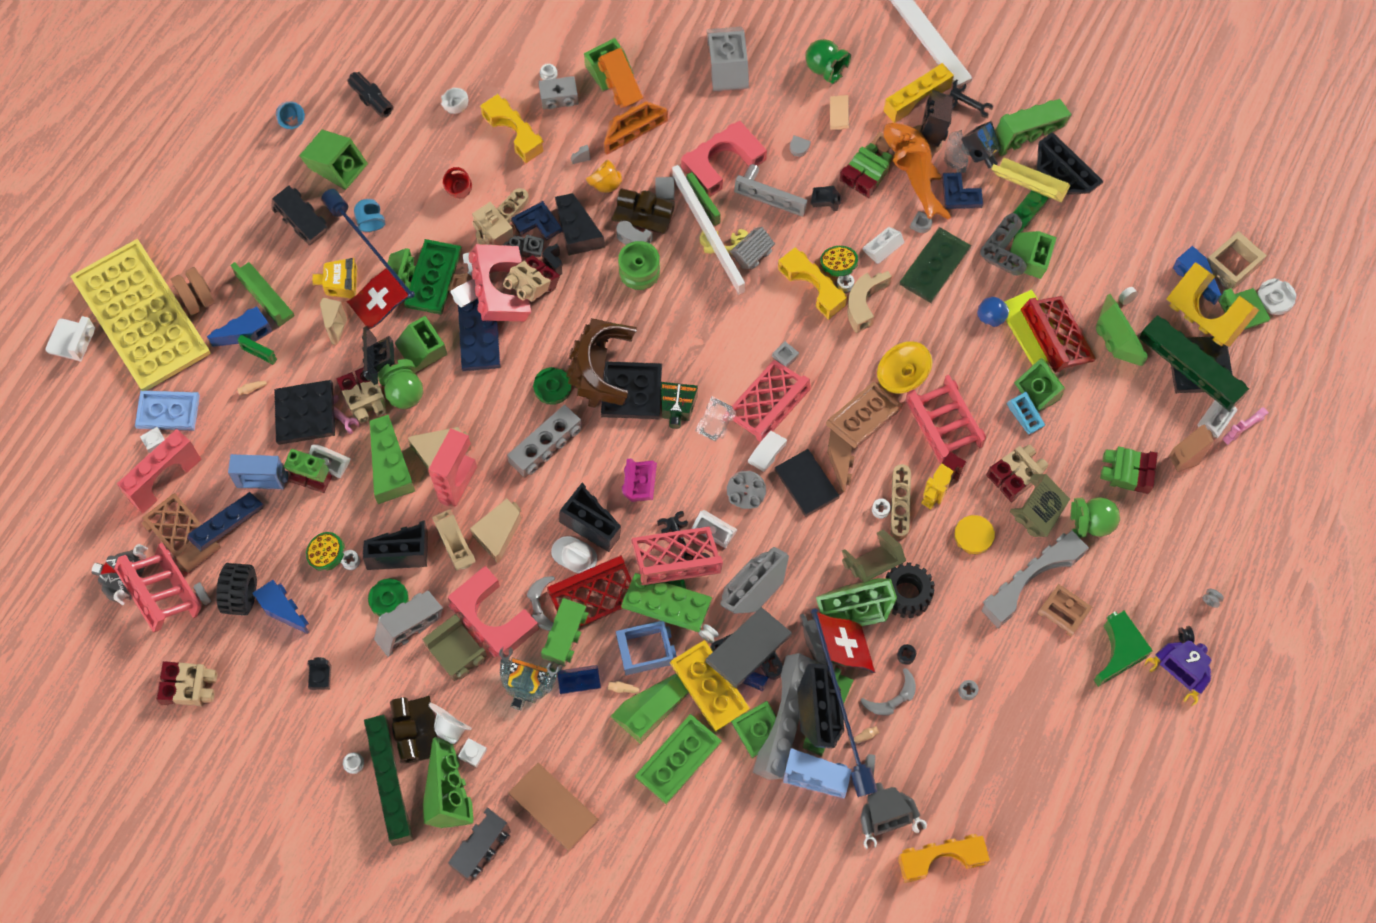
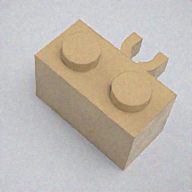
M491 201L472 213V224L477 231H481L484 234L483 238L487 244L502 245L514 237L512 227Z

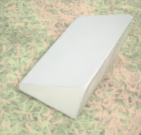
M888 227L865 245L862 250L874 262L879 264L904 244L902 233Z
M1214 401L1197 426L1200 427L1205 424L1213 437L1218 438L1238 409L1234 407L1229 412L1217 401Z
M318 444L311 445L309 455L324 459L331 475L338 478L342 477L351 458Z
M705 510L700 511L691 528L710 526L714 542L723 548L728 546L737 532L736 528Z

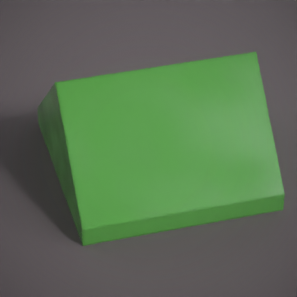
M1043 358L1038 360L1014 382L1022 394L1027 392L1038 412L1060 401L1065 390Z

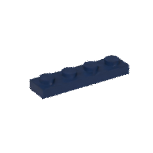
M249 492L187 534V539L200 551H203L262 510L263 503Z

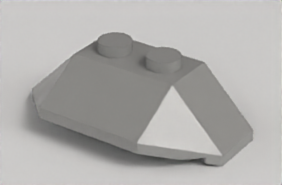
M773 547L768 552L752 558L724 587L721 606L735 614L756 612L784 583L789 555Z

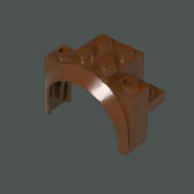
M591 318L589 324H585L583 334L580 335L578 340L574 341L573 348H571L569 354L571 363L568 365L566 376L569 377L568 384L575 385V388L578 389L577 396L589 399V407L596 408L599 401L623 405L628 391L603 381L607 354L605 346L609 338L632 342L633 336L637 332V327Z

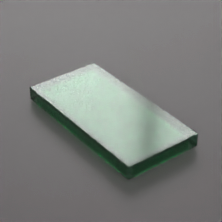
M939 227L901 279L899 285L932 303L969 252L972 245Z

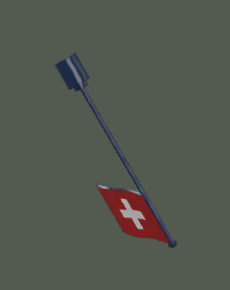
M329 189L323 193L321 197L322 203L333 216H344L386 267V269L372 278L357 295L346 301L368 329H372L381 323L399 304L408 298H413L415 293L409 290L346 214L348 210L347 202L337 190Z
M814 608L811 610V614H813L857 763V766L853 767L854 772H850L857 797L878 792L871 767L867 768L866 764L861 765L832 663L844 667L862 668L875 673L862 625L851 620L826 616L818 613V609Z

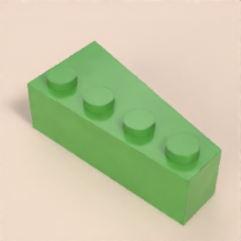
M1061 99L1049 100L1044 104L1034 105L1026 110L1021 109L1010 115L1005 114L1000 118V122L995 129L1001 146V150L998 151L999 155H1006L1008 149L1013 148L1016 150L1020 148L1021 144L1027 140L1030 143L1035 141L1042 133L1046 136L1065 127L1072 114Z
M389 415L370 420L373 484L377 504L415 492Z

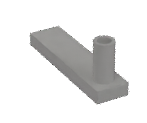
M751 164L744 177L737 176L734 188L735 193L803 217L806 211L807 199L754 181L759 172L758 166Z

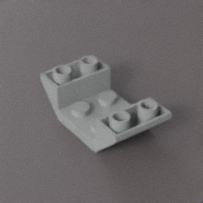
M743 28L706 29L711 58L713 91L749 89L748 58Z

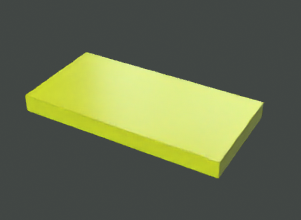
M1030 290L1004 302L1009 309L1006 322L1033 366L1041 358L1046 363L1049 362L1020 310L1030 298L1036 297L1033 290ZM1049 322L1051 327L1055 329L1054 325L1051 322ZM1058 338L1060 344L1063 345V344H1064L1063 340H1061L1060 338Z

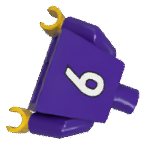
M1187 641L1184 644L1181 642L1168 643L1155 654V658L1151 657L1145 661L1144 666L1149 662L1155 665L1149 672H1154L1158 662L1162 661L1160 665L1188 690L1194 689L1192 693L1187 694L1183 699L1185 702L1191 696L1194 699L1191 706L1197 704L1199 693L1202 694L1211 681V668L1209 667L1211 658L1206 654L1208 649L1202 643L1197 645L1192 641Z

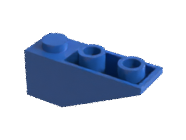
M1191 246L1178 257L1173 266L1175 272L1182 277L1185 276L1195 262L1212 273L1207 258L1194 246ZM1215 278L1202 293L1203 297L1214 305L1217 304L1221 296Z
M256 306L245 311L240 317L230 320L220 329H215L207 338L212 347L239 344L237 340L240 335L256 342L271 333L272 329Z
M271 580L253 592V595L268 616L306 634L309 633L306 627L309 624L303 614L298 616L295 611L298 607L292 598L287 600L285 597L287 591L281 583L277 585L274 580Z

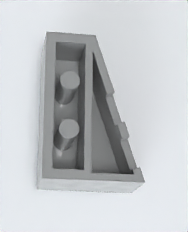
M429 590L423 594L418 593L411 601L406 604L401 603L394 611L386 612L379 617L374 640L387 657H390L393 654L392 649L400 643L403 645L409 642L408 637L417 631L420 634L440 619L443 608Z

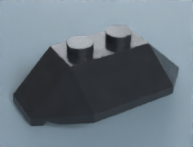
M1053 132L1039 141L1036 170L1068 183L1070 187L1066 195L1089 194L1103 184L1104 181Z
M809 663L797 689L801 732L815 747L833 749L845 731L843 715L829 667L823 664Z

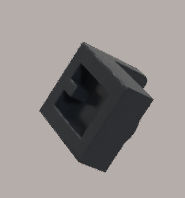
M834 186L814 187L810 204L813 207L830 206L833 211H838L839 204H841V194L838 193Z
M555 244L544 250L542 259L543 263L546 264L545 266L562 275L563 264L558 257L560 255V248L558 244Z
M315 657L313 660H308L309 690H330L332 668L330 662L323 657Z

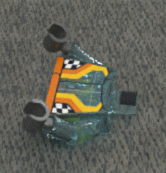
M504 647L500 649L499 656L502 658L500 660V678L507 695L513 697L512 708L522 710L525 701L535 703L537 699H542L552 691L557 678L556 673L562 669L561 664L558 665L557 670H554L552 666L554 661L545 668L513 657L510 660L513 649H509V655L503 653Z

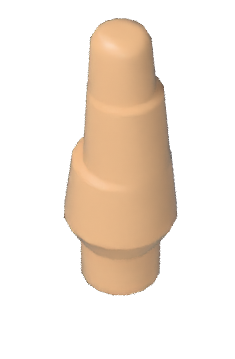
M264 380L244 384L242 387L237 388L239 395H248L254 392V390L266 386L267 382Z
M609 681L608 690H613L616 693H639L638 687L619 681Z
M876 726L866 728L862 733L853 737L855 744L873 739L875 735L879 734Z

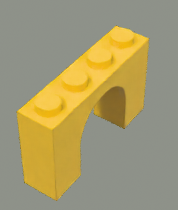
M1195 262L1166 299L1171 302L1169 306L1176 312L1181 310L1185 313L1184 318L1192 324L1194 321L1199 324L1198 329L1206 335L1208 333L1213 335L1214 338L1212 340L1221 347L1223 344L1230 347L1259 312V309L1239 296L1222 316L1215 319L1203 317L1199 310V299L1215 276Z

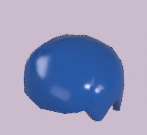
M997 297L984 299L977 311L980 321L993 327L1004 323L1009 313L1006 303Z

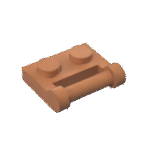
M1058 584L1037 614L1047 617L1067 631L1066 634L1072 637L1093 607ZM1052 605L1075 622L1071 625L1049 610V607Z

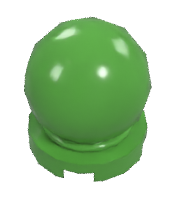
M401 359L397 360L399 364L391 367L387 364L378 372L380 384L385 386V396L390 404L399 409H409L420 402L423 395V384L416 375V367L412 360Z
M1102 497L1090 499L1087 503L1083 498H1074L1075 502L1071 503L1070 518L1075 520L1076 529H1072V531L1079 538L1086 537L1087 532L1092 536H1107L1118 528L1120 513L1115 503Z

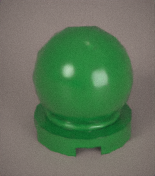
M827 39L812 42L805 52L806 65L813 73L824 75V80L831 84L836 83L842 77L840 73L844 67H849L852 57L847 50H839L833 41Z

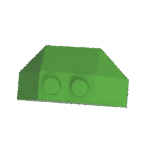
M1108 294L1096 324V331L1099 336H1102L1107 350L1115 358L1142 366L1145 364L1148 355L1111 294Z
M877 578L837 588L817 596L816 600L821 614L832 618L851 620L866 626L887 621L897 597L891 579Z

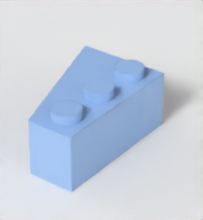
M791 748L783 783L845 798L852 769H849L844 764H835Z

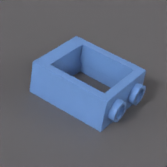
M230 454L228 474L237 488L284 489V484L288 482V471L285 470L284 463L281 462L279 456Z
M664 621L616 631L625 675L670 666V661L677 657L674 645L670 646L669 638H672L670 627H665ZM661 633L666 657L632 665L627 640Z

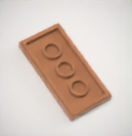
M873 381L830 417L826 425L856 449L899 412L903 404Z
M539 763L508 792L515 801L569 852L599 821L593 813Z

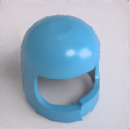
M286 101L278 106L276 118L281 127L294 129L303 123L305 113L299 104ZM292 116L293 120L297 117L298 123L294 126H289L285 122H290L287 119Z
M373 199L361 200L354 207V215L360 231L372 232L380 230L386 224L384 216L380 214L381 209L378 202Z

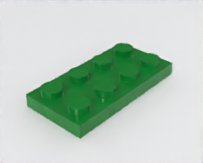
M428 239L424 240L409 290L413 291L415 296L405 300V308L442 315L453 274H455L462 251L461 246Z

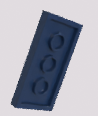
M478 299L464 307L458 305L462 371L501 368L498 321L482 320L481 313L478 311Z

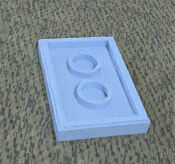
M140 390L135 421L136 429H154L158 427V429L195 431L200 394L198 392Z

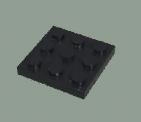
M1214 336L1186 337L1192 343H1196L1203 352L1212 356L1218 364L1227 368L1232 374L1228 346L1223 344L1221 347L1212 340ZM1171 365L1175 393L1204 392Z
M605 361L603 381L628 391L623 405L602 401L601 417L660 419L662 363Z
M331 380L274 389L276 443L278 445L335 436L333 382Z

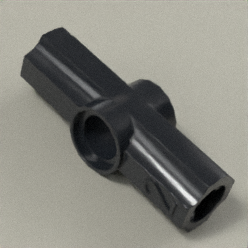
M360 72L350 74L347 82L358 93L361 101L366 106L370 105L381 117H388L394 108L383 96L379 87L375 83H370Z

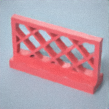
M773 360L729 408L725 415L755 435L756 439L761 442L770 431H774L811 390L810 379L804 375L802 377L781 363ZM776 367L781 370L782 375L770 376V372ZM793 378L797 381L794 385L785 386V379ZM783 380V387L772 388L771 381ZM769 382V389L758 390L760 383ZM784 391V396L781 399L773 400V393ZM770 393L771 400L760 402L759 395ZM757 395V402L746 403L748 396ZM772 405L770 412L761 413L760 406ZM758 407L759 414L747 415V408ZM738 409L745 410V416L737 417L733 413ZM759 419L760 423L753 428L748 424V420Z
M710 526L632 538L631 542L641 573L640 580L642 585L721 573L723 561L722 557L718 555ZM706 534L708 539L704 543L696 538L697 535ZM680 537H684L688 539L689 542L686 544V546H684L676 540ZM665 540L670 544L665 549L657 544L658 541ZM692 542L701 547L698 553L689 548ZM646 543L650 548L646 552L640 549L638 544ZM673 545L682 550L678 556L669 551ZM653 548L662 552L659 559L650 554ZM706 549L713 554V557L706 558L701 553ZM685 552L694 556L693 560L689 561L681 557ZM667 555L675 561L667 564L662 559ZM648 558L655 562L654 566L644 567L643 562Z

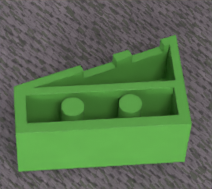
M565 598L562 599L552 629L548 634L546 645L541 651L543 659L551 662L554 661V663L561 664L562 666H565L566 662H571L574 651L571 650L573 643H578L581 632L578 631L581 623L585 624L589 614L585 612L586 606Z

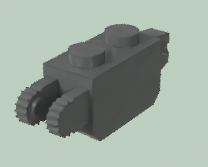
M805 614L799 615L805 641L813 660L816 661L815 664L828 666L813 614V620L807 621ZM832 663V666H833V669H834V672H835V671H836V669H835V663Z

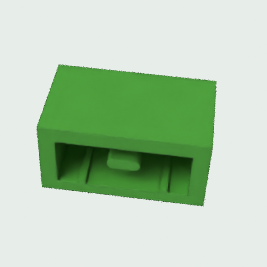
M616 38L584 53L585 67L603 92L609 88L605 81L607 79L604 72H601L598 66V58L618 48H622ZM622 48V51H623V53H624V55H625V57H626V60H627V62H628V64H629V61H628V59H627V56H626V54H625V52H624V50H623V48Z
M1040 231L1016 233L1010 252L1024 260L1027 265L1025 274L1041 279L1048 269L1057 237Z
M405 248L391 253L388 264L409 288L416 266H414V257L411 256L410 249Z
M426 316L409 324L395 342L403 358L412 360L416 367V372L447 355L445 344Z

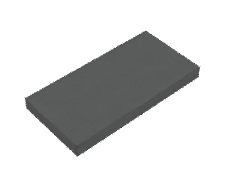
M761 607L706 658V663L737 688L791 636L792 632Z

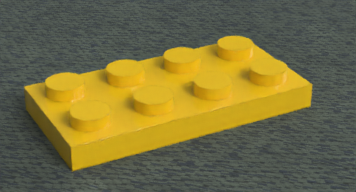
M703 640L671 660L670 664L714 732H716L732 720L748 712L750 707L738 689L706 663V658L713 651L707 642Z

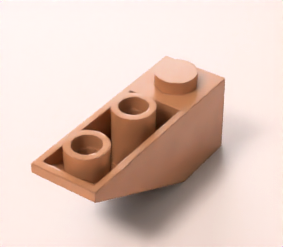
M1205 424L1186 437L1171 451L1169 457L1177 472L1199 465L1214 442L1213 435L1210 430H1207Z
M831 429L827 454L841 491L845 492L846 485L850 486L852 474H848L849 467L853 468L854 456H851V450H855V448Z

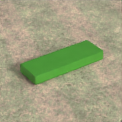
M692 172L687 174L686 179L709 220L714 226L720 224V212Z

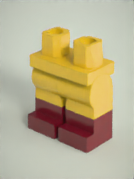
M949 452L934 473L933 478L930 477L928 479L921 503L929 509H932L936 503L940 505L952 480L959 481L963 476L967 462Z

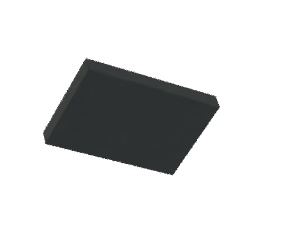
M809 449L774 468L805 517L839 499V494Z

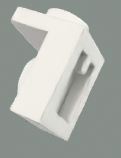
M158 427L140 436L149 453L165 440Z

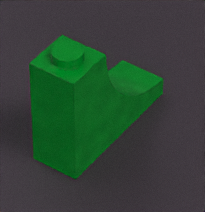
M1125 610L1119 614L1116 611L1106 618L1107 622L1104 628L1110 639L1111 655L1107 667L1097 674L1094 679L1098 687L1148 658L1153 652Z

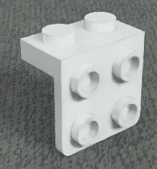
M84 316L81 317L79 323L59 319L48 341L46 351L49 354L82 361L96 328L91 320Z

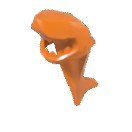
M899 123L886 124L883 134L887 144L895 152L893 161L899 169L906 171L911 185L924 207L927 218L931 219L935 214H938L949 220L951 218L949 212L935 198L931 191L930 180H941L942 177L932 163L931 150L926 138L919 131L908 125Z

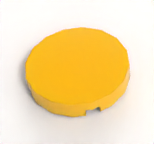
M970 515L961 519L954 532L956 544L968 554L978 555L986 552L991 547L995 538L992 524L986 518L978 515Z

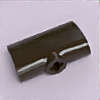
M621 188L617 197V207L611 219L616 222L628 221L632 226L665 234L673 215L675 202L656 198V195L650 191L638 193Z
M430 696L411 701L404 697L390 701L393 718L392 731L394 741H397L400 763H412L430 759L433 738L437 737L434 728L433 711L428 705L431 703Z

